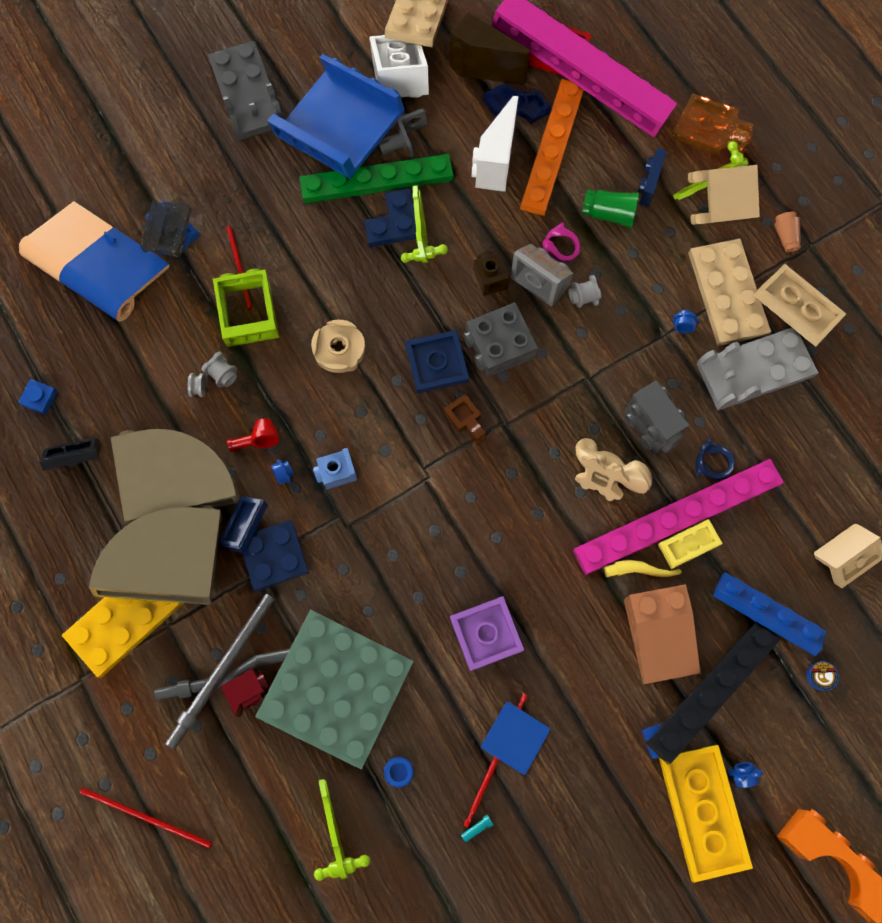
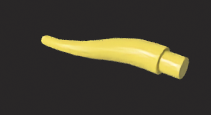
M635 560L617 561L612 565L604 566L606 577L634 572L655 577H671L682 573L680 569L663 570L643 561Z

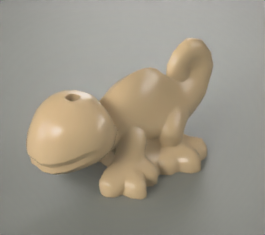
M584 438L577 442L575 447L576 456L585 467V472L576 475L575 480L580 483L583 489L598 490L601 495H605L608 501L620 500L623 497V492L618 487V482L636 493L644 494L650 489L652 474L644 463L635 460L625 465L617 455L608 451H598L597 444L590 438Z

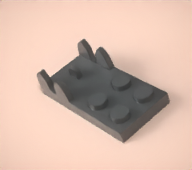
M255 41L208 54L237 140L271 131L272 129L267 122L273 114L282 119L283 116Z

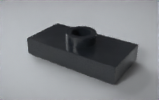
M99 438L46 448L39 462L42 470L62 466L74 467L82 462L98 459L101 449Z

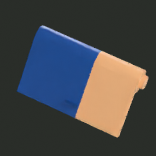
M72 202L31 234L22 238L19 243V253L22 257L119 322L127 319L133 311L134 297L169 268L167 262L76 202Z

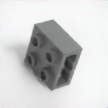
M515 302L466 322V332L463 333L464 340L468 348L473 347L476 353L474 360L479 371L484 370L487 378L536 358L538 347Z
M657 381L633 394L624 411L627 424L637 430L641 436L640 440L643 446L648 451L651 450L654 455L662 451L667 454L679 445L678 442L685 437L683 433L689 426L685 413L675 407L668 390L660 386Z

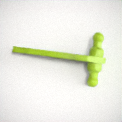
M732 141L728 144V150L732 155L730 158L731 163L718 169L741 167L749 164L748 159L744 158L743 153L739 152L737 142ZM707 181L695 182L681 189L673 195L674 199L678 198V200H681L707 187Z
M418 185L413 186V200L418 248L414 249L412 253H403L401 255V261L404 263L412 260L427 263L429 259L435 258L436 255H444L448 252V247L444 244L438 247L428 246L423 202L421 192L418 190Z
M325 779L319 780V786L336 861L330 863L326 868L316 869L314 871V878L317 881H322L327 877L333 879L340 877L343 880L348 878V874L354 873L357 868L369 866L370 858L368 855H362L356 859L352 857L345 858L327 782Z

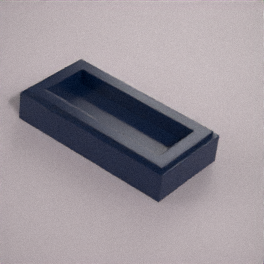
M241 496L218 545L222 549L245 553L268 504L261 499Z

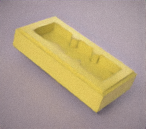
M708 519L660 542L658 546L670 568L674 569L723 543Z

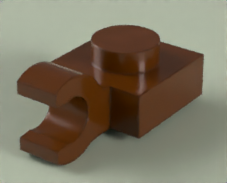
M466 394L443 409L444 414L459 433L467 429L477 445L486 439L484 436L486 432L477 422L481 419V413Z

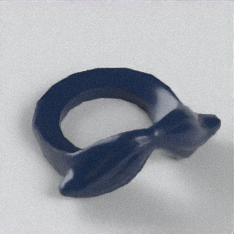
M709 438L700 447L701 452L696 458V476L703 474L717 480L726 478L734 469V456L729 449L714 444L712 439ZM719 453L724 455L728 461L727 470L723 473H714L704 463L703 454Z

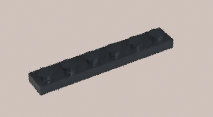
M755 621L645 743L667 765L671 764L781 638L775 632Z

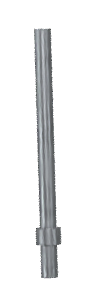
M268 594L263 596L186 712L183 711L176 722L178 724L165 742V745L175 750L188 729H193L198 721L196 717L275 599Z

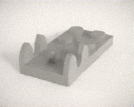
M793 328L740 345L739 342H734L720 353L711 350L704 354L696 363L718 411L810 379L818 374L800 334Z

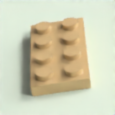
M741 239L691 248L688 254L717 346L768 336L771 330L762 303L754 296L757 288Z

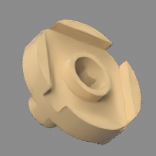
M329 321L326 326H323L321 329L319 328L313 335L311 347L316 362L321 368L329 372L344 373L354 371L364 357V337L357 327L349 321ZM338 341H342L343 346H345V349L340 352H336L334 348H331L332 345H337Z

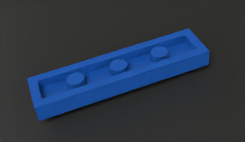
M726 572L719 578L713 593L715 598L814 656L822 650L826 631L817 624L808 621L791 609L784 607Z

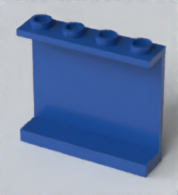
M322 54L320 60L325 68V72L285 120L273 114L267 122L276 137L351 179L404 113L405 109L401 101L402 97L395 89H388L382 86L376 79L365 77L356 68L352 67L350 69L337 58H330Z

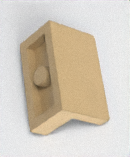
M853 524L815 551L814 556L830 568L834 584L843 588L882 560V542L879 536L858 524Z

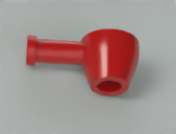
M262 418L255 422L252 435L228 439L227 446L230 452H235L238 449L249 446L270 448L279 443V434L270 419Z

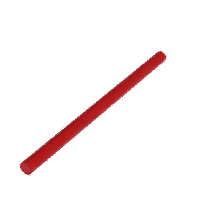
M227 226L238 274H242L243 269L232 227ZM248 289L243 290L247 309H253Z

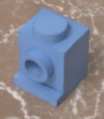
M348 448L316 459L318 466L313 467L315 477L318 483L323 482L326 490L357 480ZM338 465L336 471L328 470V467Z

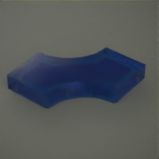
M506 83L488 91L483 97V100L497 117L513 96H518L516 115L526 119L530 124L549 115L552 107L539 90L519 92L510 88Z

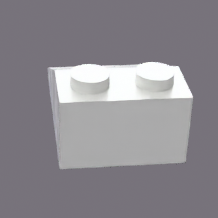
M385 35L369 37L375 79L382 86L388 89H395L401 97L418 98L429 94L428 65L421 45L387 39Z
M513 96L484 132L480 138L479 148L474 147L471 177L476 178L475 188L504 192L506 190L518 96Z

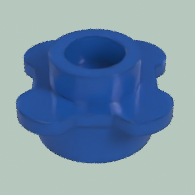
M750 762L738 763L734 766L735 769L728 770V776H733L735 785L741 788L757 785L759 783V776L763 775L762 770L756 769V765Z

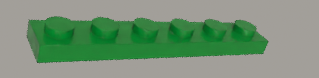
M449 154L360 167L351 179L337 171L299 176L303 202L306 204L411 188L416 185L424 186L453 181V172Z

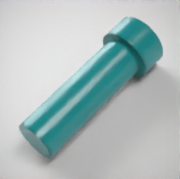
M485 815L480 822L462 833L461 836L466 843L494 824L490 817Z

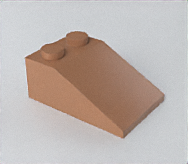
M686 584L627 596L624 599V604L643 684L700 674L694 617Z

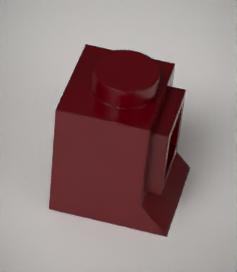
M251 669L223 684L221 688L234 715L241 717L244 708L248 709L265 699L264 695L268 693L267 689L270 688V684L263 672L259 674L258 671Z

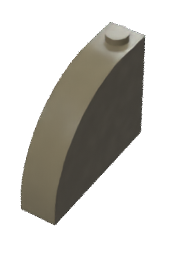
M148 429L142 431L126 430L120 432L119 436L111 437L124 522L127 524L146 514L167 508H199L202 505L218 508L238 503L240 500L235 480L223 461L209 446L188 434L167 429Z
M202 505L199 508H167L146 514L134 520L120 530L101 552L93 569L89 584L92 595L96 597L211 605L222 521L221 510H216L215 507Z

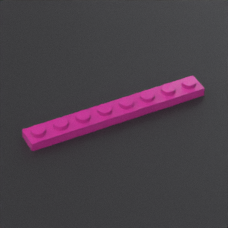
M768 459L576 547L573 552L586 576L604 566L770 491L784 482L771 459Z

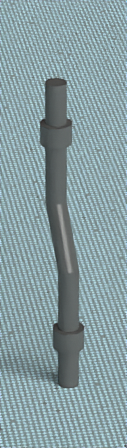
M290 649L255 655L226 673L216 688H221L223 684L251 669L255 670L260 666L284 662ZM208 678L192 682L190 679L178 681L177 685L155 689V699L158 701L177 696L180 699L192 697L193 693L200 692Z

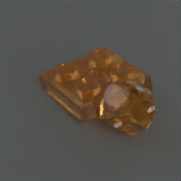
M692 93L673 131L672 138L719 155L722 149H728L730 142L735 141L738 144L739 152L744 153L747 149L745 146L750 143L755 126L738 118L739 109Z

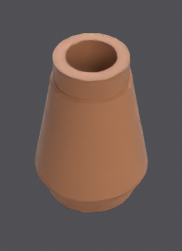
M794 211L776 216L774 227L785 248V252H794L801 249L800 217H797Z

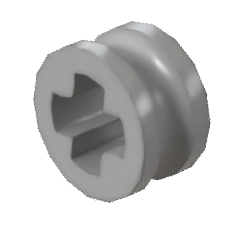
M195 373L189 374L187 383L189 397H195L196 394L199 397H205L207 380L204 373H200L199 376H196Z

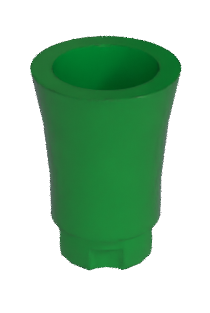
M587 190L582 215L592 216L594 219L617 223L632 229L640 192L622 193Z

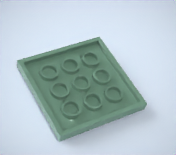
M310 609L255 717L362 770L414 661Z

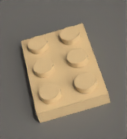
M396 0L385 28V38L433 47L448 0Z
M786 264L773 274L754 294L758 300L815 347L846 315L844 311Z

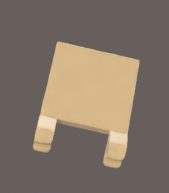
M757 165L688 173L689 183L707 181L709 213L692 214L690 217L692 225L760 217Z

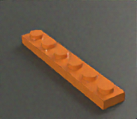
M561 79L520 210L545 216L584 92L582 88L570 80Z

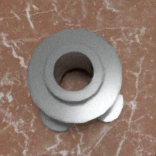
M594 275L589 276V281L579 284L573 282L572 288L568 290L571 303L576 304L578 308L590 302L594 306L599 305L601 291L598 288Z
M220 351L215 353L201 368L208 378L212 377L216 381L215 383L218 387H228L237 379V367L229 365L227 359L223 357Z

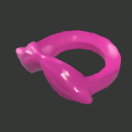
M563 222L550 230L546 239L542 242L543 249L555 260L562 263L574 260L580 251L578 237L566 229ZM551 236L570 238L575 245L574 253L570 256L562 255L549 239Z

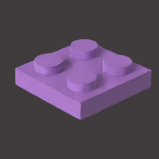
M503 596L450 616L470 672L524 651Z

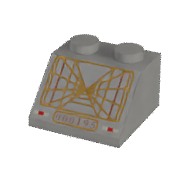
M529 244L518 249L514 253L510 278L552 307L571 284L573 272H571L566 264L558 263L551 258L547 251Z

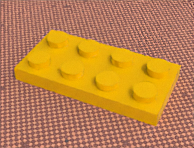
M104 597L61 636L96 677L102 678L184 603Z
M719 745L681 752L669 765L659 758L691 881L698 882L753 869Z

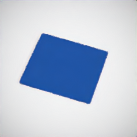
M506 702L483 741L481 748L525 775L546 739L550 728L511 703Z

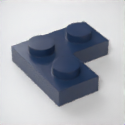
M410 189L384 193L389 216L364 220L369 248L416 239L415 213Z

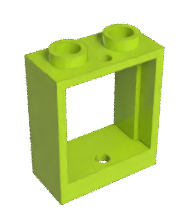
M250 269L246 273L237 275L226 273L221 275L220 278L213 279L222 339L227 347L279 338L271 286L266 270ZM263 287L268 320L231 327L225 293Z

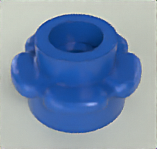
M682 310L673 317L674 329L680 333H691L695 331L699 318L692 311Z
M277 459V463L271 465L279 485L286 482L288 484L291 483L290 477L294 476L288 461L282 463L280 459Z

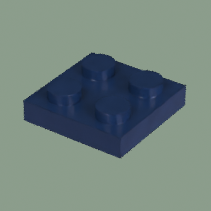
M457 330L405 341L417 394L469 382Z
M292 520L256 531L245 553H243L255 592L309 574Z

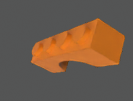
M798 809L776 837L801 859L811 861L821 856H831L843 866L849 878L850 895L848 903L869 923H882V877L873 870L875 865L860 853L859 855L855 854L849 848L851 843L843 835L836 831L834 833L825 826L827 821L819 813L812 809L811 811Z

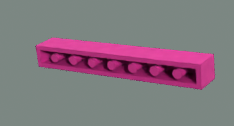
M504 0L496 9L491 25L493 28L528 48L532 55L653 138L677 105L668 95L651 86L649 82L632 73L627 67L610 58L608 54L591 45L586 39L581 38L568 29L567 26L559 23L529 1Z

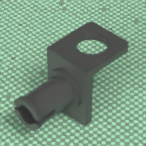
M423 108L399 117L397 120L399 126L398 133L383 138L379 143L383 156L404 147V149L408 150L410 158H414L407 132L428 124ZM420 118L418 122L408 124L411 119Z

